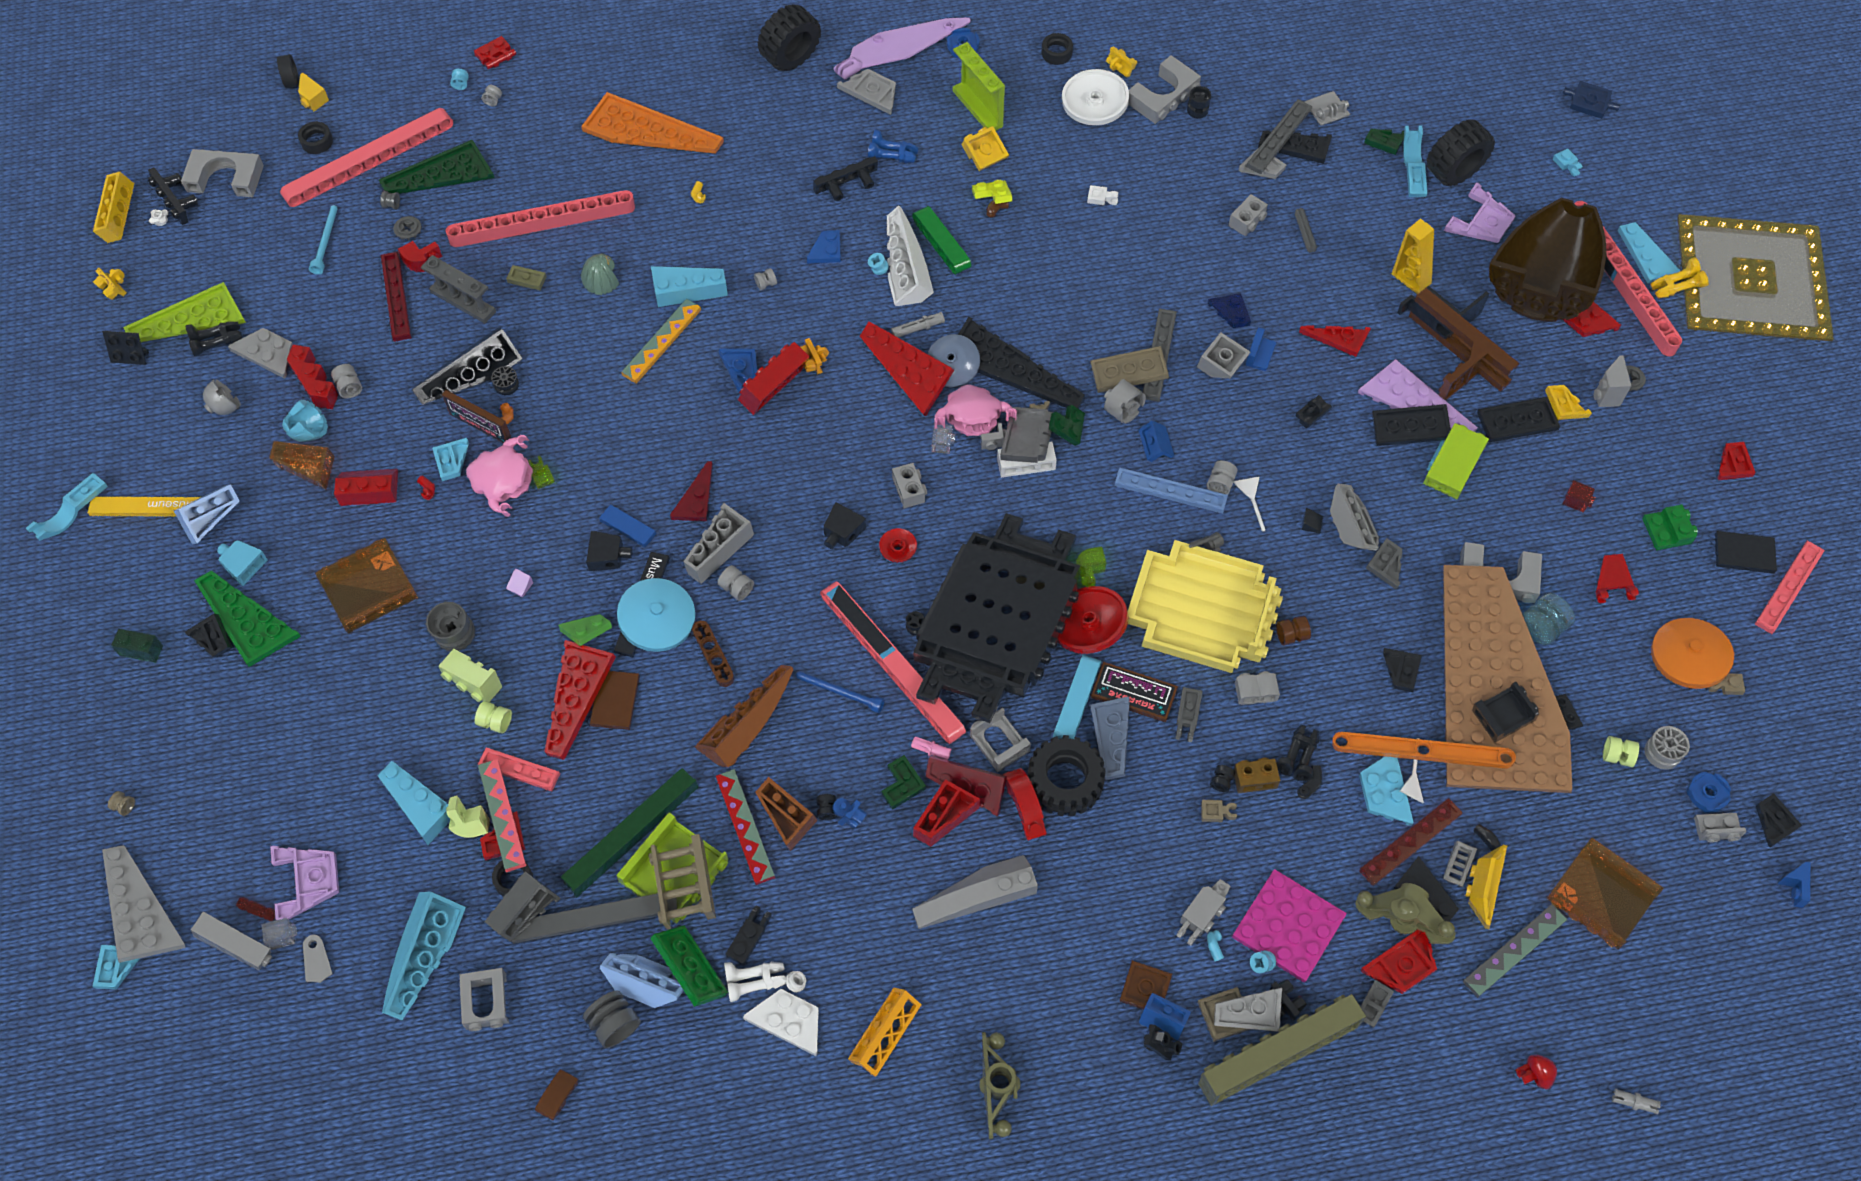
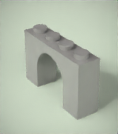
M1172 55L1160 64L1158 76L1170 83L1175 88V91L1160 95L1151 92L1139 82L1129 89L1128 105L1154 124L1163 120L1181 102H1185L1192 88L1200 86L1201 76Z
M192 149L181 182L186 192L204 193L207 181L215 171L231 168L236 170L231 184L236 196L254 197L264 165L259 154Z
M1465 542L1461 549L1460 565L1483 566L1484 545ZM1523 551L1520 555L1517 578L1509 581L1516 600L1524 603H1535L1539 597L1542 554Z

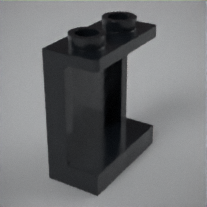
M1516 681L1512 683L1510 688L1484 702L1482 700L1476 702L1472 709L1494 743L1536 721L1539 715L1537 705L1528 699L1526 690L1523 686H1519Z

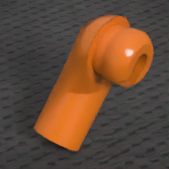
M503 403L500 406L502 411L501 419L505 420L508 425L514 417L513 408L508 403Z

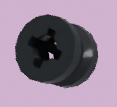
M913 611L906 616L907 632L917 635L925 619L922 613Z

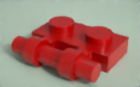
M500 36L474 50V54L489 70L492 67H498L505 60H511L516 55V51L511 49L508 42Z

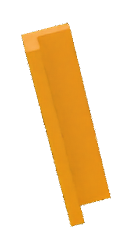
M894 987L848 1060L853 1064L862 1066L872 1076L876 1077L922 1004L906 990ZM908 1000L913 1006L908 1013H904V1005ZM895 1019H899L900 1027L898 1030L893 1031L892 1024ZM888 1037L887 1047L881 1049L882 1039ZM873 1055H876L877 1063L872 1068L867 1063Z

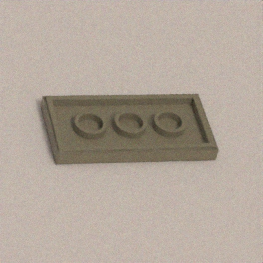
M1161 346L1090 361L1098 393L1113 389L1122 379H1125L1134 386L1169 378Z

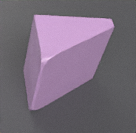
M515 569L506 589L523 597L533 584L532 578L522 571Z

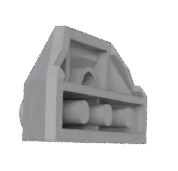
M1338 483L1335 487L1330 513L1340 534V539L1344 544L1354 547L1377 550L1379 548V537L1365 505L1359 496L1353 492L1354 489L1351 485Z

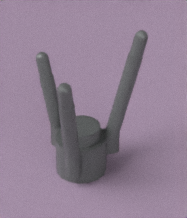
M1215 532L1188 544H1190L1189 548L1204 544L1208 550L1220 552V547L1224 545V539L1220 533Z

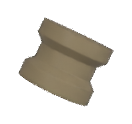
M121 791L115 792L108 801V808L112 811L117 810L122 816L128 815L135 805V799L131 796H125Z

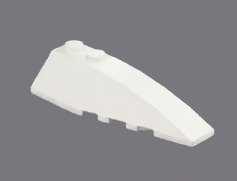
M898 206L887 215V235L890 236L889 243H887V250L890 251V258H888V265L890 266L888 281L894 305L902 306L921 303L934 292L917 238L902 208Z

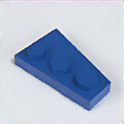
M719 349L718 353L738 392H740L744 387L743 384L749 378L753 379L758 371L755 349Z

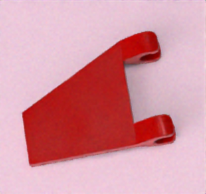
M1623 554L1604 555L1596 588L1597 602L1606 603V599L1609 597L1606 590L1626 588L1628 600H1636L1639 591L1634 586Z

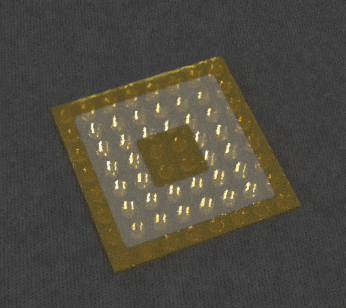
M1678 215L1682 270L1687 267L1689 259L1696 257L1700 263L1701 271L1703 270L1706 273L1709 285L1706 287H1694L1684 290L1687 329L1822 341L1834 340L1819 226ZM1693 277L1683 279V281L1689 280Z

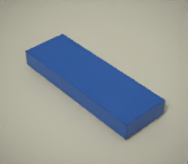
M611 504L599 517L602 523L643 547H646L656 535L654 529Z

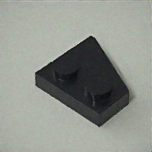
M212 614L185 631L187 636L195 639L196 643L200 647H204L206 652L212 657H219L232 649L219 614Z
M1384 648L1383 655L1393 688L1414 692L1422 655Z

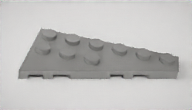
M122 845L102 849L119 963L186 948L126 847Z

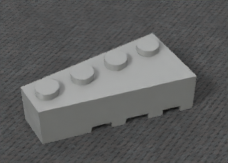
M723 503L721 511L718 515L714 516L708 530L705 529L699 543L694 545L683 561L688 575L702 584L754 535L751 522Z

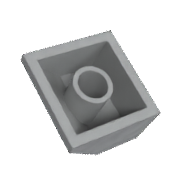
M1220 332L1201 356L1197 368L1211 377L1231 379L1248 357L1250 351Z
M1623 355L1619 356L1608 368L1602 379H1600L1597 389L1594 390V399L1597 400L1598 407L1620 406L1631 388Z

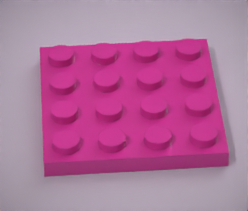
M1274 869L1232 938L1256 953L1264 950L1272 952L1278 967L1305 983L1347 913Z

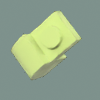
M458 796L450 797L446 811L450 818L449 829L454 834L471 838L488 833L490 819L481 805L466 810Z

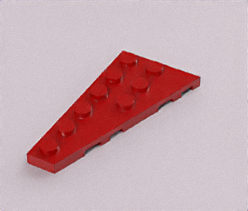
M868 322L860 334V338L926 417L954 372V369L877 325Z
M567 640L564 642L565 652L561 658L562 669L558 675L554 697L555 707L551 713L552 724L551 729L548 730L545 753L548 756L565 760L616 658L613 653L585 645L579 646Z

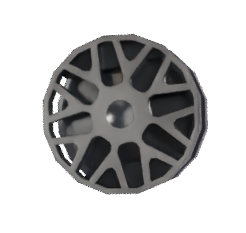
M511 367L497 368L491 376L497 393L510 395L518 390L519 380L515 370Z

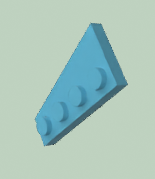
M1636 222L1619 226L1618 232L1647 284L1666 274L1669 275L1681 271Z

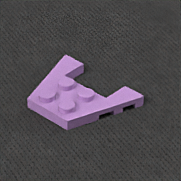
M1476 183L1468 197L1482 203V207L1470 224L1453 216L1444 231L1499 243L1516 216L1501 202L1497 203L1489 192L1482 190V186Z
M278 846L270 847L273 866L294 862L297 899L275 904V917L278 924L286 922L339 893L337 859L334 852L311 849L297 850L290 847L287 849L279 848Z

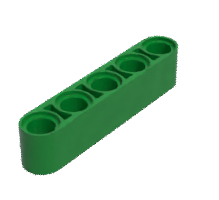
M929 206L912 213L917 227L954 275L971 267V261L967 254Z

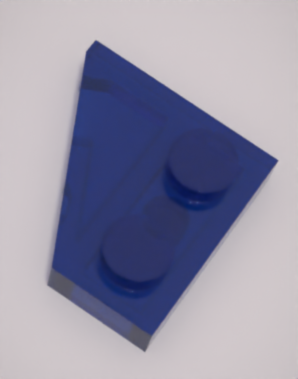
M1241 293L1208 299V306H1213L1218 311V315L1225 319L1233 329L1250 326L1251 319Z

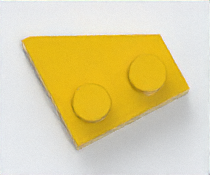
M1565 385L1548 386L1545 389L1558 420L1588 418L1592 414L1589 409L1584 410L1578 404L1580 400Z

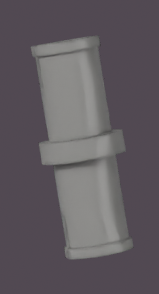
M1614 1089L1613 1093L1615 1095L1612 1096V1102L1630 1106L1636 1111L1641 1109L1658 1115L1659 1110L1657 1108H1660L1661 1104L1659 1100L1643 1097L1640 1093L1636 1092L1632 1094Z

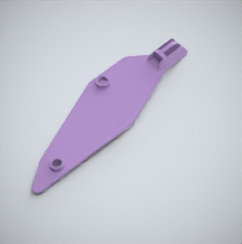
M945 18L877 33L854 46L850 57L834 67V71L845 80L859 72L862 68L910 58L952 34V31L966 26L971 20L970 18Z

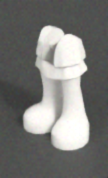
M771 961L770 963H763L762 965L744 969H737L731 962L724 963L730 1002H735L741 995L753 991L776 989L786 984V976L770 977V974L781 972L785 969L783 963ZM762 976L761 980L740 984L734 983L740 980Z

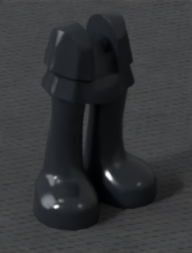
M239 322L220 323L217 326L204 330H198L193 324L185 326L190 339V348L194 356H198L221 344L229 345L231 342L234 343L242 339V332L237 331L240 329ZM220 334H221V336H219V337H216V338H213V339H209V340H205V341H201V340H204V339H207V338H210V337H213V336H216V335H220Z
M1302 724L1293 733L1294 736L1291 738L1292 743L1287 756L1280 757L1276 764L1280 773L1290 776L1293 772L1298 752L1302 749L1303 753L1293 778L1298 781H1310L1313 777V769L1309 766V763L1319 743V731L1314 729L1310 737L1304 736L1306 726Z

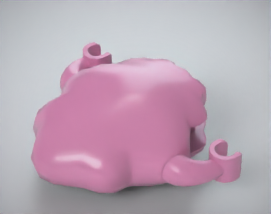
M964 385L950 393L947 398L948 403L936 412L934 428L937 429V425H942L945 428L946 419L948 423L955 427L956 431L966 436H979L990 433L997 426L996 420L1000 417L1001 412H1006V421H1009V417L1017 420V410L1008 403L998 400L984 388Z
M525 435L506 440L502 446L492 452L483 451L466 469V475L471 482L472 490L477 494H485L489 507L506 517H509L510 513L505 510L507 508L512 509V507L508 503L502 502L509 498H518L524 492H527L532 480L533 469L529 465L528 460L524 458L523 454L516 453L513 449L517 444L523 449L528 447L522 443L523 441H529Z

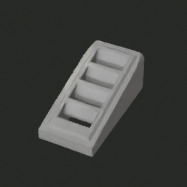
M1456 841L1451 851L1443 880L1463 887L1477 849ZM1460 850L1464 853H1467L1468 856L1465 857L1463 855L1458 854V851ZM1459 858L1461 860L1466 861V863L1464 865L1460 862L1455 861V859ZM1453 865L1463 868V872L1452 868ZM1450 872L1461 876L1460 880L1449 876Z

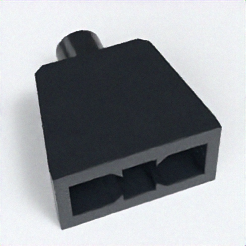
M835 502L823 527L824 535L827 537L824 541L825 546L833 549L837 543L844 547L849 546L867 528L866 518Z
M591 531L586 560L589 571L618 569L621 565V558H632V547H623L620 536Z

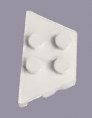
M780 989L744 1015L743 1019L814 1056L817 1055L818 1007Z

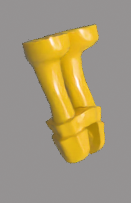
M1693 257L1688 260L1687 267L1684 270L1657 278L1650 286L1652 290H1657L1655 295L1659 299L1674 296L1675 293L1681 290L1706 287L1709 285L1706 273L1703 270L1701 271L1698 259ZM1693 277V278H1691V279H1689V280H1686V281H1683V282H1681V283L1674 284V282H1677V281H1680V280H1683V279H1686V278Z

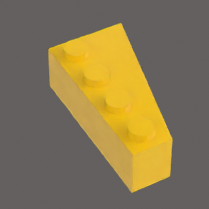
M1421 218L1406 230L1391 273L1416 294L1432 284L1434 229Z

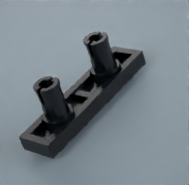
M875 156L868 157L856 164H850L841 170H834L826 176H819L813 180V190L815 194L829 190L834 200L839 201L844 197L839 185L860 178L865 188L870 189L874 186V181L869 173L877 171L878 160Z
M155 167L148 169L150 185L152 187L155 186L159 198H163L166 208L171 209L174 219H178L182 225L189 223L185 209L198 205V201L194 194L180 200L173 194L170 188L182 184L179 173L163 178Z

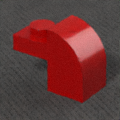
M411 241L398 248L402 261L410 270L415 272H426L421 269V266L432 255L437 258L442 257L436 242L419 249L414 241Z

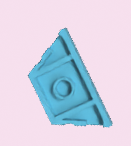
M1383 757L1360 772L1359 777L1368 813L1377 816L1381 815L1392 821L1396 819L1405 822V825L1412 826L1414 822L1407 795L1400 792L1404 782L1398 758Z

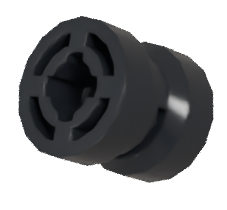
M1218 765L1216 766L1215 777L1212 778L1210 786L1219 792H1229L1231 787L1230 781L1234 779L1235 771L1228 766Z
M822 794L816 797V803L819 806L817 810L818 819L832 820L837 817L833 811V804L837 800L835 795Z

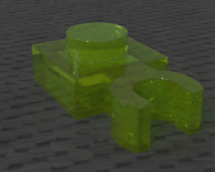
M537 456L539 460L537 464H533L531 460H528V463L533 469L532 478L536 487L540 489L555 483V480L548 465H544L542 458Z

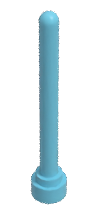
M332 205L316 258L309 265V271L313 274H322L325 267L323 257L338 209L335 205Z

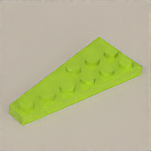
M222 282L123 328L125 332L139 333L140 341L145 342L187 334L185 326L193 324L198 330H204L217 326L220 323L239 322V324H243L246 322L225 283Z

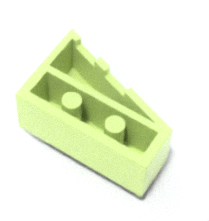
M455 649L438 666L442 673V678L448 682L453 681L456 683L457 688L461 691L471 693V697L477 702H490L502 688V684L494 669L485 670L482 668L484 666L482 663H474L469 656Z

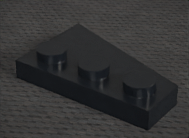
M1419 856L1394 887V889H1399L1402 884L1411 883L1426 890L1429 894L1428 901L1444 921H1450L1459 910Z

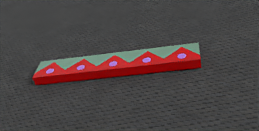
M735 769L717 775L716 780L755 885L774 879L775 875Z

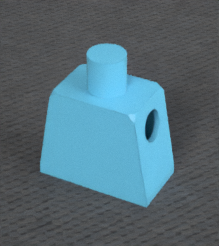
M238 540L230 547L226 544H221L217 550L221 555L219 562L223 568L242 586L268 561L263 551Z

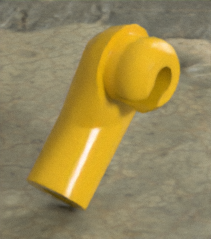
M696 181L690 195L696 203L701 204L705 201L706 195H703L701 192L703 183Z

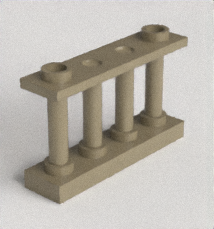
M699 834L691 836L692 843L689 846L659 853L655 845H651L652 853H649V860L651 866L654 865L661 910L658 911V919L660 924L663 923L667 930L671 929L670 919L701 912V914H705L708 920L716 918L704 842ZM689 854L695 857V862L690 866L662 872L661 861ZM693 873L698 875V882H695V885L665 891L664 880ZM693 893L701 894L702 901H699V904L671 911L668 910V899Z

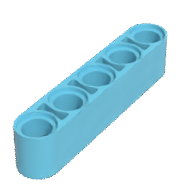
M1082 655L1053 737L1057 736L1058 739H1062L1063 735H1069V739H1074L1098 675L1101 660Z

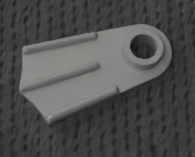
M318 935L308 936L303 942L306 982L322 983L326 978L333 975L322 939ZM312 942H317L315 948H310Z

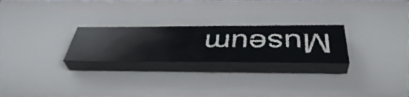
M650 552L640 581L651 578L662 579L670 559L669 556ZM620 632L614 653L633 658L637 647L631 644Z

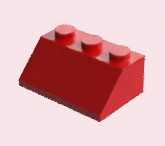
M398 469L341 472L335 478L334 495L339 505L396 502Z

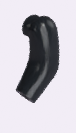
M1320 765L1311 766L1313 777L1298 788L1297 794L1300 798H1309L1321 787L1322 768Z
M1481 824L1476 825L1474 833L1482 839L1491 851L1502 846L1497 836L1491 830Z

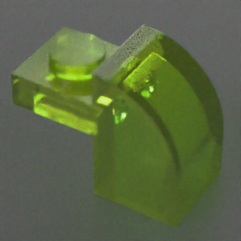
M1102 546L1086 549L1077 558L1076 564L1081 566V583L1086 587L1095 586V573L1105 572L1106 559Z

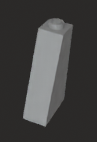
M202 912L191 928L194 938L257 970H260L262 966L266 967L272 958L270 948L205 912Z

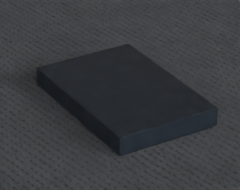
M1723 531L1715 533L1716 567L1773 574L1777 571L1774 537Z

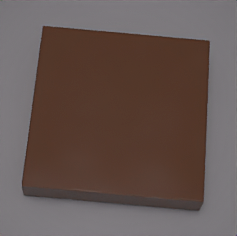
M1132 960L1120 1002L1144 1010L1152 993L1165 999L1172 973Z

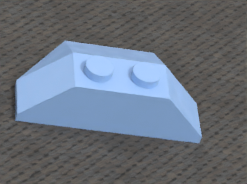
M610 953L600 965V970L614 990H618L622 995L653 1008L676 1001L684 991L669 967L639 955H616V953Z

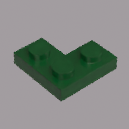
M1073 405L1067 407L1065 417L1058 412H1054L1050 417L1049 430L1076 446L1081 441L1085 413Z
M905 755L887 765L897 782L883 789L881 794L892 810L926 789V785Z

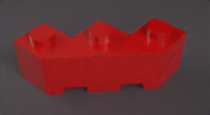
M292 345L287 361L313 404H315V407L333 409L339 395L333 382L326 381L327 376L322 365L314 364L316 359L310 347Z

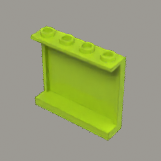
M968 42L954 48L953 51L962 60L961 83L953 86V92L983 127L989 128L993 126L995 131L1002 128L1005 85Z
M668 813L616 875L618 881L639 897L657 894L654 865L651 866L649 860V853H652L651 845H655L659 853L689 846L692 843L691 836L695 834L677 822L674 815ZM703 840L710 883L712 885L719 871L722 872L728 865V857L726 852H719ZM689 854L661 861L662 872L690 866L695 862V857ZM693 873L664 880L665 891L695 885V882H698V875ZM693 893L677 897V909L691 906L693 903L696 904L701 899V894ZM686 916L670 920L677 924L680 919L683 920Z

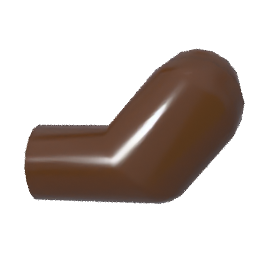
M994 200L991 201L986 209V215L990 218L995 217L999 209H1008L1009 202L995 204Z

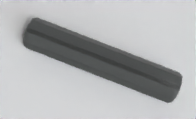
M1303 208L1296 209L1295 217L1306 249L1309 253L1315 252L1317 245Z

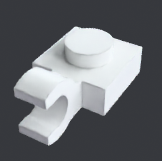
M1090 185L1087 203L1105 205V201H1107L1111 205H1117L1118 192H1108L1107 187Z

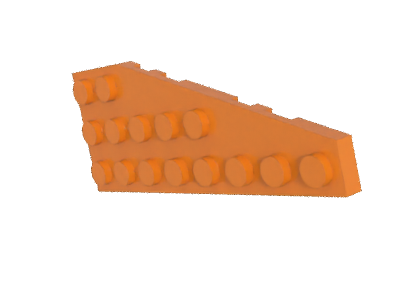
M606 92L581 126L583 132L611 143L716 154L724 142L723 137L608 92Z

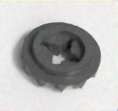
M406 216L396 221L393 230L396 237H400L401 240H410L412 237L416 238L417 234H421L422 226L417 218ZM404 226L408 227L409 229L411 228V231L405 230Z
M1626 366L1628 375L1633 380L1629 392L1632 390L1638 391L1640 388H1643L1646 382L1644 373L1637 367Z

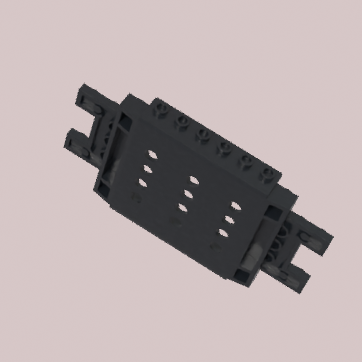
M1007 513L994 538L973 532L967 544H962L929 612L918 630L916 636L918 642L913 652L914 661L930 667L916 693L917 699L935 705L942 689L977 700L971 713L972 718L991 723L1005 691L1024 697L1030 683L1035 686L1038 680L1041 681L1044 674L1043 668L1045 664H1049L1051 659L1050 653L1052 649H1056L1059 640L1058 635L1063 633L1066 625L1065 620L1070 618L1073 610L1072 605L1077 603L1080 594L1077 592V581L1081 574V566L1066 561L1076 541L1075 534L1058 530L1052 544L1018 534L1023 525V518ZM988 565L991 567V570L989 572H982L980 568L981 566ZM1007 571L1009 575L1006 578H1001L998 576V573ZM1023 576L1027 581L1019 584L1016 582V579ZM1042 582L1045 584V587L1038 590L1034 587V584ZM969 595H974L976 600L974 602H967L965 598ZM986 601H992L994 606L992 608H985L983 604ZM1004 607L1012 608L1010 614H1004L1001 610ZM1026 612L1031 617L1028 620H1022L1019 617L1020 614ZM957 625L961 627V631L952 633L950 628ZM976 631L979 633V637L971 639L968 637V634ZM994 637L998 642L995 645H989L986 642L987 639ZM1012 643L1016 646V649L1014 651H1007L1005 646Z

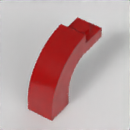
M1019 768L1004 773L1003 775L1007 776L1005 783L1007 793L1012 797L1017 807L1025 838L1031 840L1046 835L1041 806L1026 772Z

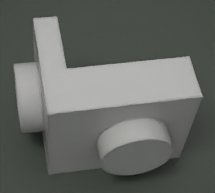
M997 423V432L981 434L982 450H993L1003 446L1006 429H1002L1001 423Z

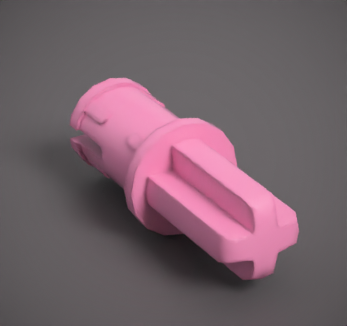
M914 737L911 744L912 748L928 753V756L934 755L945 760L949 759L952 750L951 748L935 744V741L930 742L919 737Z

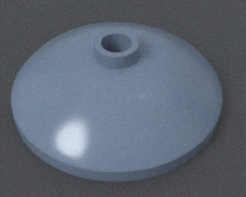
M958 334L943 336L935 341L928 351V355L954 369L944 387H961L969 383L979 370V351L976 345L965 336ZM950 355H954L953 360H948Z

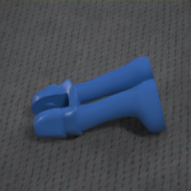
M877 129L874 130L872 142H870L868 149L869 158L874 156L876 158L897 159L899 163H914L918 153L916 145L905 141L893 142L885 140L882 137L881 131Z

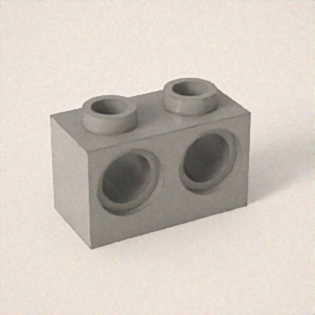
M1250 194L1231 214L1228 226L1246 236L1250 231L1253 232L1259 221H1263L1266 218L1268 204Z
M914 463L892 468V479L903 508L925 503L927 489L925 484H921V474L919 469H915Z

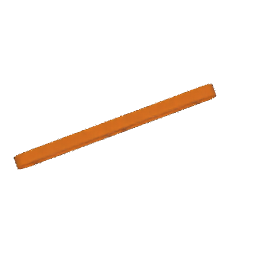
M1338 732L1333 736L1332 740L1333 748L1336 751L1504 769L1512 767L1516 760L1514 751L1502 747L1351 732ZM1342 737L1346 739L1347 744L1339 746L1336 743V739ZM1419 746H1426L1429 752L1423 755L1418 752L1417 748ZM1508 754L1511 757V762H1503L1500 756Z

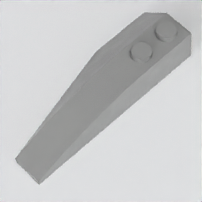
M1022 855L981 868L916 906L912 911L918 929L1037 894L1038 884L1031 865L1025 856Z

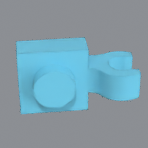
M1569 149L1563 150L1553 157L1555 163L1562 170L1568 169L1574 177L1580 174L1578 170L1583 166Z

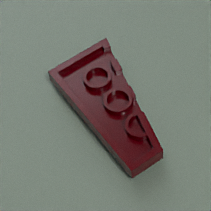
M934 756L929 757L925 777L942 785L945 779L980 798L981 808H986L995 816L1000 815L1007 776Z

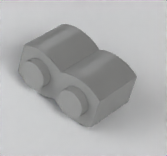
M1268 671L1261 672L1258 675L1243 673L1235 680L1238 703L1241 705L1278 701L1280 693L1275 673Z

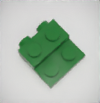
M1682 504L1666 507L1662 512L1646 514L1642 518L1656 551L1692 544L1698 534L1697 527L1691 525L1689 510L1684 509Z

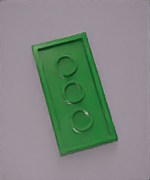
M685 925L653 934L650 939L694 1007L727 995V989Z

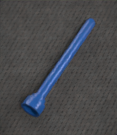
M800 671L796 673L797 679L866 704L873 712L880 714L883 709L885 699L881 697L869 698Z

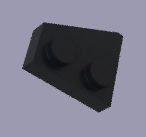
M1774 793L1756 805L1764 835L1770 848L1802 826Z

